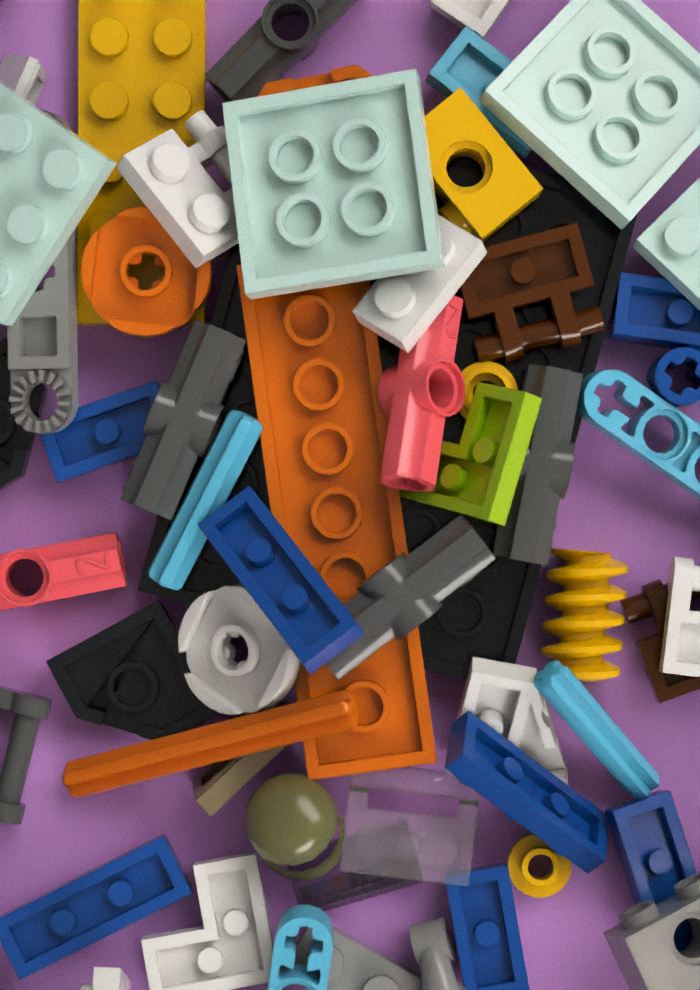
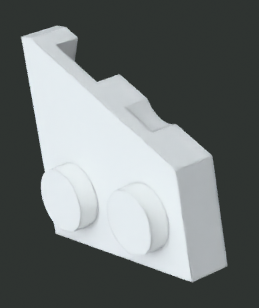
M472 656L457 719L467 711L472 712L568 785V770L546 699L534 685V677L538 673L537 669Z

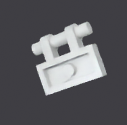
M204 110L193 114L184 124V127L197 142L196 144L187 148L175 131L170 129L124 154L116 168L195 268L239 243L232 188L223 193L205 170V168L215 164L232 186L225 126L217 127Z

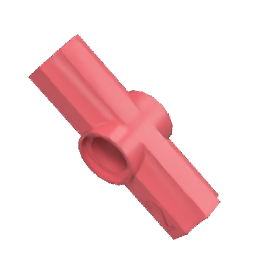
M456 295L451 298L409 353L400 349L398 364L386 368L381 374L378 383L380 406L389 418L379 483L392 489L416 493L434 491L445 419L457 414L465 399L463 375L454 363L463 299Z
M118 532L30 549H17L9 553L0 554V611L127 587V569ZM25 559L35 561L43 572L42 586L33 595L21 593L13 582V571L16 565Z

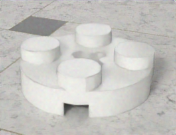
M241 583L226 585L199 596L190 605L181 622L178 635L179 653L186 652L187 664L191 671L184 674L195 696L212 710L225 715L255 713L267 710L280 702L294 685L300 669V660ZM232 637H243L248 646V658L246 660H241L239 663L234 660L237 650L230 644Z

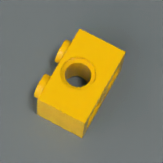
M461 87L425 115L434 189L437 196L445 204L438 209L441 217L484 242L538 199L543 187ZM457 157L472 158L480 165L483 178L479 183L471 187L458 186L449 178L446 169L447 165Z

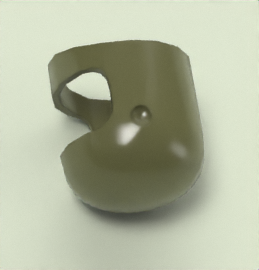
M283 773L268 778L256 788L246 805L244 824L249 842L272 871L287 879L308 881L324 876L338 863L345 849L347 828L342 811L319 781L310 780L305 774ZM338 822V842L331 855L320 865L304 871L285 870L278 866H295L313 860L327 848L336 831V823Z

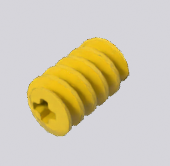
M551 548V554L566 561V565L548 570L546 578L563 586L564 590L563 592L546 596L544 604L562 612L560 618L543 622L542 629L560 639L559 643L540 648V655L552 661H559L563 666L568 667L579 681L599 682L619 676L621 668L603 659V655L622 650L623 643L621 640L606 634L605 629L624 624L625 617L607 608V604L625 599L627 591L610 583L609 578L628 573L629 566L611 557V553Z

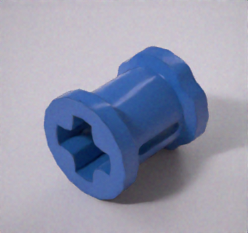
M680 347L658 357L650 366L647 374L650 390L675 408L700 400V352L689 347ZM683 363L688 367L686 378L693 385L692 388L685 387L674 393L669 389L673 379L665 373L666 368L674 369Z

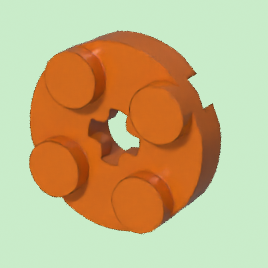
M146 206L128 208L116 214L117 217L107 221L101 229L98 228L89 238L82 255V286L94 310L116 330L136 337L152 338L165 336L177 329L188 326L197 312L203 307L208 297L212 282L211 260L195 268ZM144 255L155 256L156 266L165 269L163 280L154 281L150 290L139 289V280L129 277L130 266L141 265Z

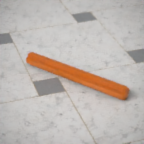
M344 689L71 760L65 764V773L62 775L63 784L67 786L70 795L80 798L348 730L358 725L360 710L352 692Z

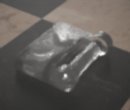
M401 767L351 774L340 871L469 887L479 793L471 787L460 783L448 771ZM369 788L458 799L456 818L367 807Z

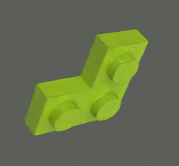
M477 382L459 445L442 441L434 491L416 493L399 490L400 497L505 526L542 398L525 391Z

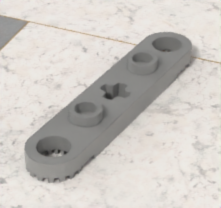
M42 110L50 117H52L60 124H62L70 131H72L68 123L63 118L49 111ZM76 228L52 263L55 267L54 278L44 280L43 290H40V285H38L14 324L7 326L8 370H10L11 381L10 411L16 418V423L28 432L38 434L57 433L65 429L73 421L78 410ZM42 383L53 386L52 388L54 391H57L56 396L60 400L57 402L59 409L55 410L56 414L46 420H41L35 416L30 407L31 394Z

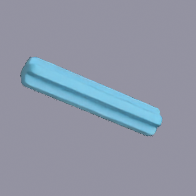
M231 410L227 413L148 569L149 577L159 585L173 590H179L184 586L207 541V538L197 524L227 502L263 431V425L253 416L238 410Z
M559 661L547 662L544 669L535 674L534 685L627 793L632 794L635 799L648 797L651 790L659 787V774L571 670L563 666Z

